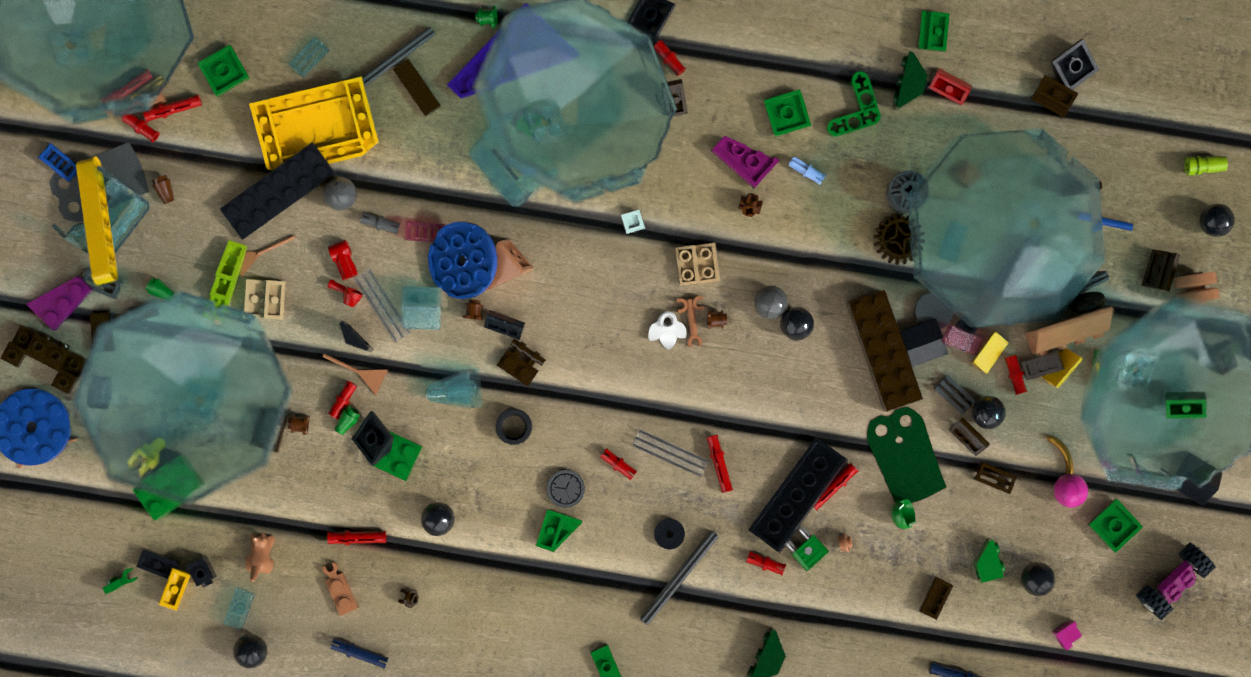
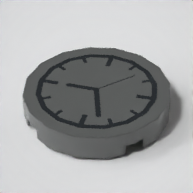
M560 470L553 474L548 481V497L551 502L559 507H573L584 496V481L575 471Z

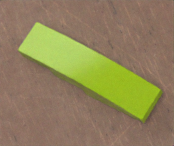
M228 240L215 274L216 279L209 294L210 299L204 312L205 316L220 321L224 320L247 250L246 245Z

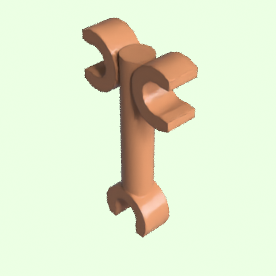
M697 296L694 300L682 298L676 300V303L682 302L684 304L683 309L677 310L678 313H683L687 310L690 330L689 347H692L691 341L693 339L698 340L699 346L702 345V339L698 336L695 316V309L698 311L704 309V306L698 307L696 305L697 300L703 299L702 296Z

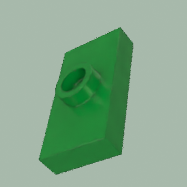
M609 645L590 652L600 677H622Z

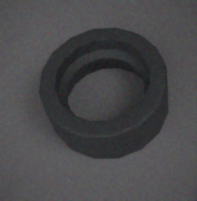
M508 409L502 412L495 424L498 437L504 443L510 445H518L525 442L532 432V421L529 415L519 409ZM509 416H519L525 423V431L518 438H510L503 431V423Z

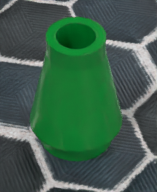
M155 277L151 278L145 288L148 294L168 302L175 295V292L163 281Z
M352 406L344 408L334 428L335 431L344 435L347 430L360 420V412Z

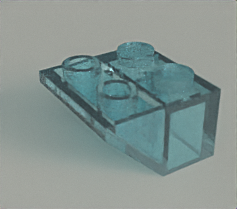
M402 287V329L441 330L442 289L436 287Z

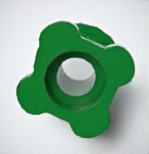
M493 6L492 9L480 7L479 11H476L475 14L476 22H479L480 26L491 24V27L495 28L498 23L497 7Z

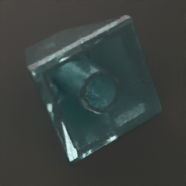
M464 369L429 385L426 389L427 399L430 402L463 408L483 407L479 369Z

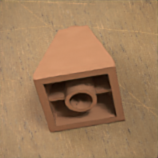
M510 239L499 241L495 246L497 269L494 279L486 291L533 269L532 265Z

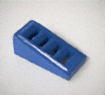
M52 143L38 157L67 182H70L77 174L76 163ZM55 151L56 154L49 161L47 157ZM59 155L62 157L56 165L52 164ZM65 160L68 162L62 170L58 169ZM71 165L74 167L68 175L64 174Z

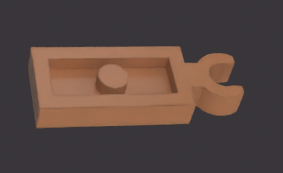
M333 562V571H329L326 566L322 567V569L330 578L325 580V583L339 615L342 616L359 607L344 572L338 575V565L336 562Z

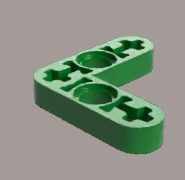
M857 72L851 79V85L860 111L831 120L826 128L828 135L831 137H839L876 125L880 121L881 114L869 77L865 72ZM857 76H860L861 79H865L862 85L863 88L868 87V90H863L860 93H858V90L861 89V86L859 83L855 82L858 78ZM861 95H870L871 102L868 104L862 103ZM869 112L873 115L876 114L877 117H875L874 122L868 119L864 121L866 125H863L861 114L863 118L867 117ZM852 117L859 121V125L856 128H852L848 124V120ZM842 120H845L844 123L847 131H844V127L840 128L838 133L831 131L830 128L833 127L834 123L836 126H840L843 124Z

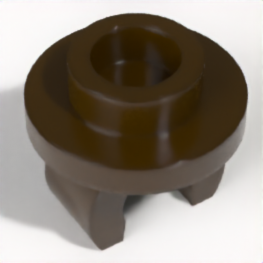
M400 590V592L405 594L404 600L398 599V602L405 604L407 608H413L419 600L417 590Z

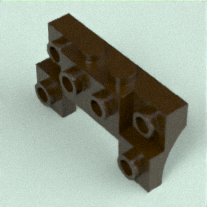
M20 325L12 342L9 341L0 359L19 368L27 355L58 371L51 386L66 394H70L80 377L87 370L91 360L70 350V345L62 341L59 343L53 341L54 337L45 332L40 334L25 325Z

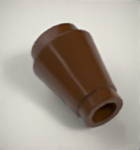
M167 175L152 180V187L163 201V204L175 201L171 181L167 178Z

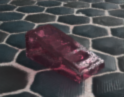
M406 221L404 241L433 243L435 240V228H438L439 231L445 224ZM412 226H415L414 237H411ZM420 227H423L422 238L419 237ZM427 227H431L430 238H427Z

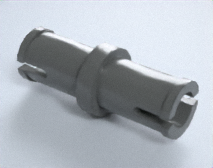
M363 212L360 220L361 224L375 227L378 231H388L397 235L400 223L384 219V216L381 215L378 217Z

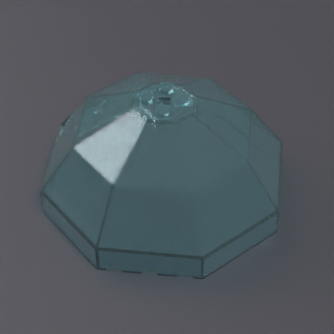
M0 0V81L73 125L108 118V112L116 117L148 111L153 106L160 92L167 85L173 72L194 40L184 1ZM67 42L75 44L73 50L66 47Z
M553 0L513 10L504 18L474 86L502 163L572 203L604 195L603 190L611 193L640 184L647 165L658 159L662 149L661 145L667 136L671 126L670 122L677 110L650 36L644 32L641 34L633 29L631 24L622 19L618 20L610 15L608 10L598 4L594 5L587 0ZM542 118L544 121H548L546 126L542 124Z
M1042 128L956 136L907 195L910 210L909 224L912 235L911 249L914 260V278L970 327L1058 320L1105 262L1099 179L1074 156L1067 160L1068 151ZM1030 220H1036L1038 227L1031 229Z
M180 291L162 301L154 299L109 323L99 326L73 400V405L82 419L84 428L94 444V448L107 471L109 479L185 504H192L268 465L293 388L256 315L223 304L221 308L218 307L217 309L215 308L214 301ZM215 318L221 321V326L215 324ZM200 396H203V400L205 401L204 405L201 404V406L198 407V403L195 402V399H199Z
M1176 296L1152 309L1101 344L1083 392L1080 419L1109 481L1137 485L1139 482L1147 487L1177 490L1181 488L1182 482L1189 479L1199 487H1202L1212 480L1211 477L1219 471L1224 472L1233 466L1234 461L1239 457H1246L1251 453L1250 314L1237 308ZM1165 392H1205L1207 418H1166ZM1129 456L1133 457L1135 465L1131 463Z

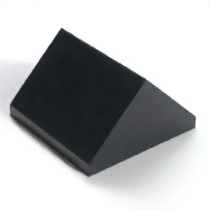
M1188 453L1169 486L1203 506L1219 490L1223 473Z

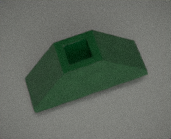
M909 51L907 56L902 58L901 67H904L897 79L896 85L899 86L898 93H894L892 104H895L894 110L903 108L924 93L927 73L912 51Z
M771 627L770 631L766 630L762 639L764 641L762 649L758 648L754 657L757 659L754 666H750L747 672L748 677H772L779 674L786 655L775 628Z

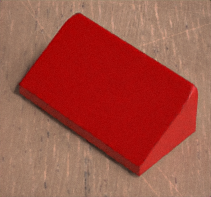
M938 68L928 88L962 106L971 91L972 85Z

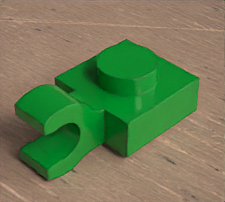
M126 569L120 579L116 576L106 581L107 585L102 587L105 595L128 583L135 582L138 577L131 579L128 576V573L134 569Z

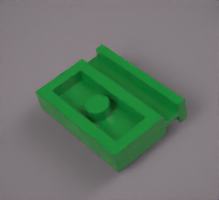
M921 12L918 50L946 52L950 13Z

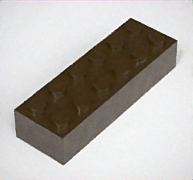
M883 290L846 303L883 411L888 412L922 400L923 397L886 291Z

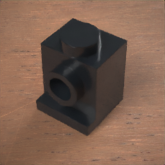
M207 556L185 566L189 570L196 587L202 585L204 588L212 584V579L217 577ZM199 570H202L204 572L203 577L199 576Z

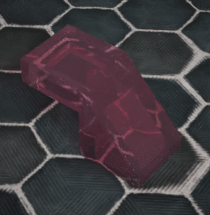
M949 324L941 342L965 353L977 355L985 338Z

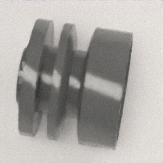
M903 171L897 174L887 184L885 190V198L889 207L895 212L910 214L921 208L927 202L930 194L926 178L915 171ZM908 187H910V191H913L909 196L904 191Z

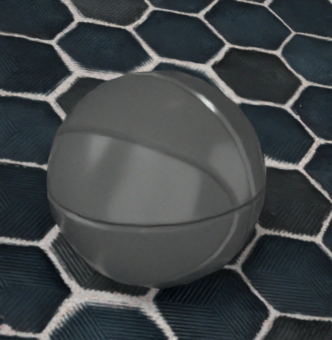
M335 177L324 186V200L334 210L342 211L350 208L357 198L356 188L347 178Z
M777 286L763 287L755 296V309L763 318L777 319L787 310V295Z

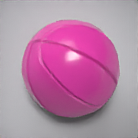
M1065 474L1058 478L1053 492L1061 505L1074 508L1080 506L1086 500L1088 486L1079 475Z

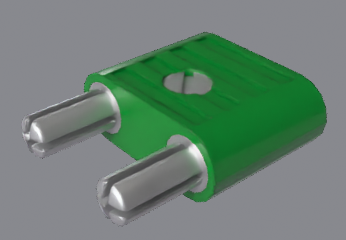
M802 526L801 528L805 533L800 528L798 531L806 540L798 548L790 540V545L787 543L786 546L791 550V555L807 572L829 550L814 534L811 535Z

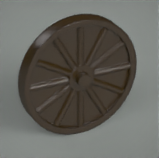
M1091 291L1075 297L1070 305L1073 312L1085 314L1100 309L1105 304L1106 299L1103 293Z

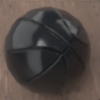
M1216 203L1207 206L1202 211L1199 222L1201 229L1207 235L1221 237L1227 235L1232 230L1235 224V216L1228 206Z
M802 307L788 309L780 320L782 333L794 341L807 338L814 328L812 315Z
M994 396L979 398L972 408L974 422L983 429L997 428L1003 423L1006 416L1003 402Z
M442 502L431 503L425 507L421 515L422 527L433 536L445 535L453 528L455 522L453 510Z
M1033 562L1022 571L1021 584L1029 594L1044 596L1051 592L1055 586L1054 571L1045 563Z
M254 634L244 635L239 638L233 648L235 661L247 669L260 666L268 654L265 641Z

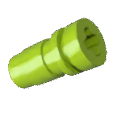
M1186 157L1184 162L1185 173L1187 176L1226 171L1228 168L1227 157Z

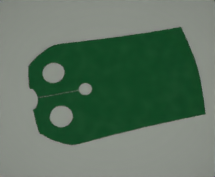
M909 407L894 410L891 416L881 415L870 421L867 430V441L894 502L909 499L911 503H914L946 488L921 415ZM908 415L911 417L912 424L909 427L901 426L900 418L902 416ZM878 425H885L888 432L884 437H879L876 434L875 429ZM897 437H901L903 439V442L901 444L896 443Z

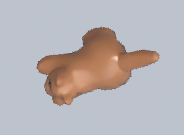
M253 533L251 535L250 554L245 561L246 570L251 572V582L256 580L258 573L268 574L273 570L274 562L270 559V551L275 542L273 535L268 537L264 533Z

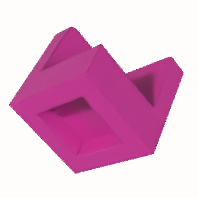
M1070 620L1052 631L1061 647L1065 650L1073 647L1071 643L1082 637L1074 620Z

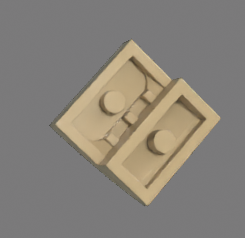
M245 279L243 318L283 320L286 282Z

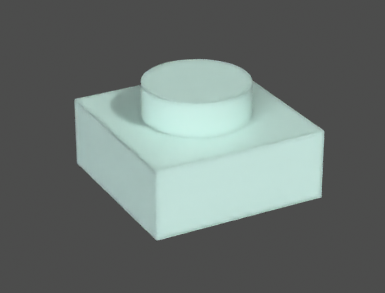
M640 210L621 215L626 234L645 229Z

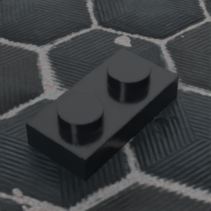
M143 549L136 567L168 579L172 568L178 569L181 562L151 550Z

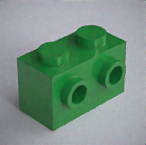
M1165 392L1166 418H1207L1206 393Z

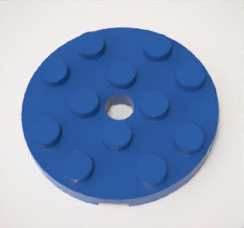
M471 222L450 223L437 232V237L433 244L430 245L428 253L429 271L437 287L446 292L448 296L457 299L476 297L483 293L494 279L497 269L495 245L489 234L479 225ZM462 255L464 256V258L467 259L465 260L464 265L460 263V257Z
M25 389L7 397L0 405V451L2 454L15 463L29 466L45 464L55 459L66 447L71 434L70 415L64 403L52 393L39 389ZM34 422L37 426L36 430L32 433L28 431V423Z

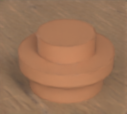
M843 533L842 536L838 537L841 551L850 552V548L853 547L852 538L847 536V533Z

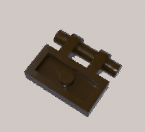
M514 338L510 345L516 348L515 352L511 353L506 350L496 366L529 387L539 372L533 367L534 364L537 362L543 366L546 359L541 357L539 352H534L526 347L527 344L521 341L520 343ZM521 353L531 358L528 363L519 358Z

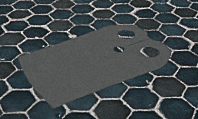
M129 142L94 155L99 158L102 165L108 210L149 192L143 168ZM71 165L64 174L68 175L74 167ZM55 172L49 183L53 195L60 199L58 206L60 213L66 220L84 222L77 174L71 179L69 188L62 190L58 186V181L63 177ZM71 202H77L80 206L79 211L75 214L68 211L67 207Z

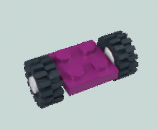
M1191 542L1178 553L1183 562L1158 586L1159 593L1147 584L1136 594L1140 602L1158 619L1163 620L1173 610L1170 604L1176 602L1186 588L1193 586L1197 578L1194 571L1202 578H1205L1216 568L1213 561Z

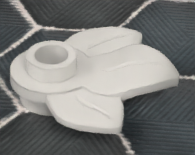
M667 311L663 312L659 316L658 321L650 326L648 337L650 341L660 339L662 345L667 350H670L675 345L677 337L686 338V328L683 323L677 321L675 314ZM667 317L671 319L669 325L664 323V319Z

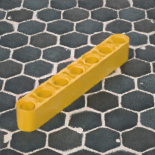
M94 156L77 161L76 170L91 274L94 283L99 286L116 281L118 273L102 165L99 158Z

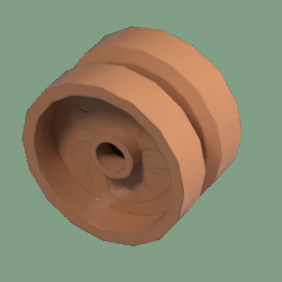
M1197 272L1173 278L1174 288H1187V292L1175 295L1177 305L1220 299L1218 288H1206V285L1215 284L1218 281L1216 272Z

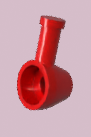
M333 279L328 283V288L343 294V303L347 306L355 307L363 296L362 292L345 287Z

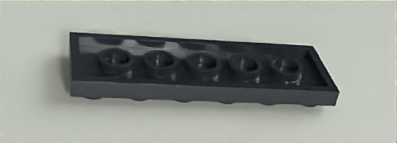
M312 142L225 204L220 210L241 239L244 240L332 177L336 172L315 143Z
M816 437L748 530L778 553H781L848 459Z

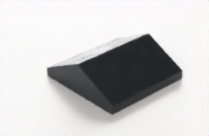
M639 0L626 24L647 36L658 38L676 4L668 0Z
M1080 39L1051 60L1055 76L1061 84L1072 90L1099 71L1083 39Z
M936 318L900 331L912 367L948 354L945 340Z
M341 321L339 323L347 345L368 352L374 350L348 322Z
M370 411L351 439L368 462L374 466L391 452L394 437L374 411Z

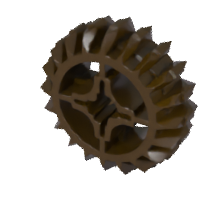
M903 213L899 214L898 219L896 214H892V221L887 216L884 218L887 224L880 221L879 225L882 229L875 228V231L880 234L873 236V239H879V242L874 243V246L880 245L881 248L876 252L877 254L882 251L884 252L881 256L882 259L889 256L888 263L895 259V265H899L901 259L903 265L907 264L906 258L912 262L914 261L912 254L915 257H919L920 254L916 250L922 251L924 249L919 243H925V239H920V236L925 235V232H918L922 225L916 227L914 224L917 223V219L910 222V215H907L904 220ZM899 224L907 226L912 233H904ZM893 225V236L884 239L887 228ZM898 234L900 235V237L902 236L903 238L908 237L901 241V244H898V242L891 241L898 237ZM914 239L912 249L905 253L906 242ZM886 245H894L899 254L891 252Z

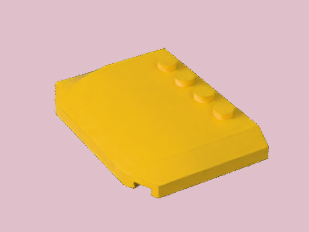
M362 76L249 104L268 170L276 169L312 142L315 143L329 164L363 156L379 142Z

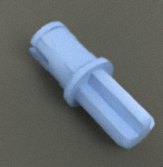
M795 156L789 162L790 167L803 174V177L806 176L818 183V185L822 183L826 174L813 168L812 164L808 165Z

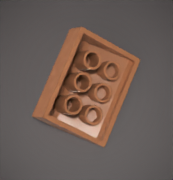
M1113 308L1098 309L1094 312L1085 313L1025 332L1031 353H1038V356L1049 354V350L1053 348L1059 351L1068 348L1067 344L1072 342L1078 345L1086 342L1085 338L1092 336L1093 339L1105 336L1104 332L1110 330Z

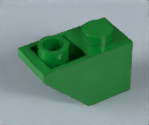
M986 539L973 562L977 579L980 583L1004 577L1005 566L1002 560L999 561L998 553H1000L998 543L994 542L993 539Z

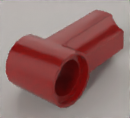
M346 239L328 246L330 256L333 262L336 263L343 281L358 275L351 257L352 252Z

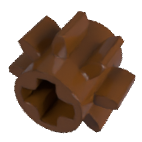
M748 193L746 196H741L738 209H742L743 215L753 217L755 214H760L763 201H759L758 195Z

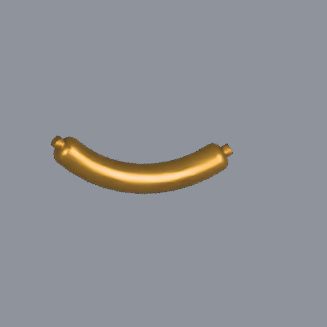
M1046 436L1048 442L1056 446L1062 453L1066 464V474H1073V459L1068 448L1055 436Z

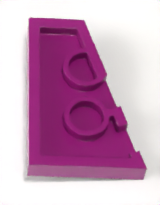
M726 136L711 151L753 189L780 161L777 158L765 155L761 151H755L746 147L745 144Z
M77 276L26 305L55 331L94 289L81 276Z

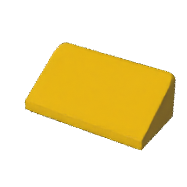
M992 332L971 363L987 374L1009 342L997 332Z
M1067 348L1060 353L1065 369L1042 376L1049 385L1056 388L1062 385L1083 359Z
M172 568L158 605L177 611L191 576L190 572Z

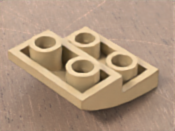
M716 243L675 248L680 286L720 281Z

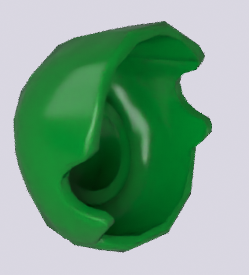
M909 499L897 501L891 508V519L897 528L904 530L912 528L910 525L916 522L914 507Z

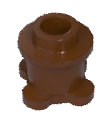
M469 299V303H465L467 305L466 315H463V318L483 320L481 309L484 305L480 304V300Z
M707 310L708 329H711V327H721L724 329V325H727V313H723V310L721 312Z
M293 414L292 418L289 417L288 429H291V433L302 432L303 435H308L310 416L298 417L296 414Z

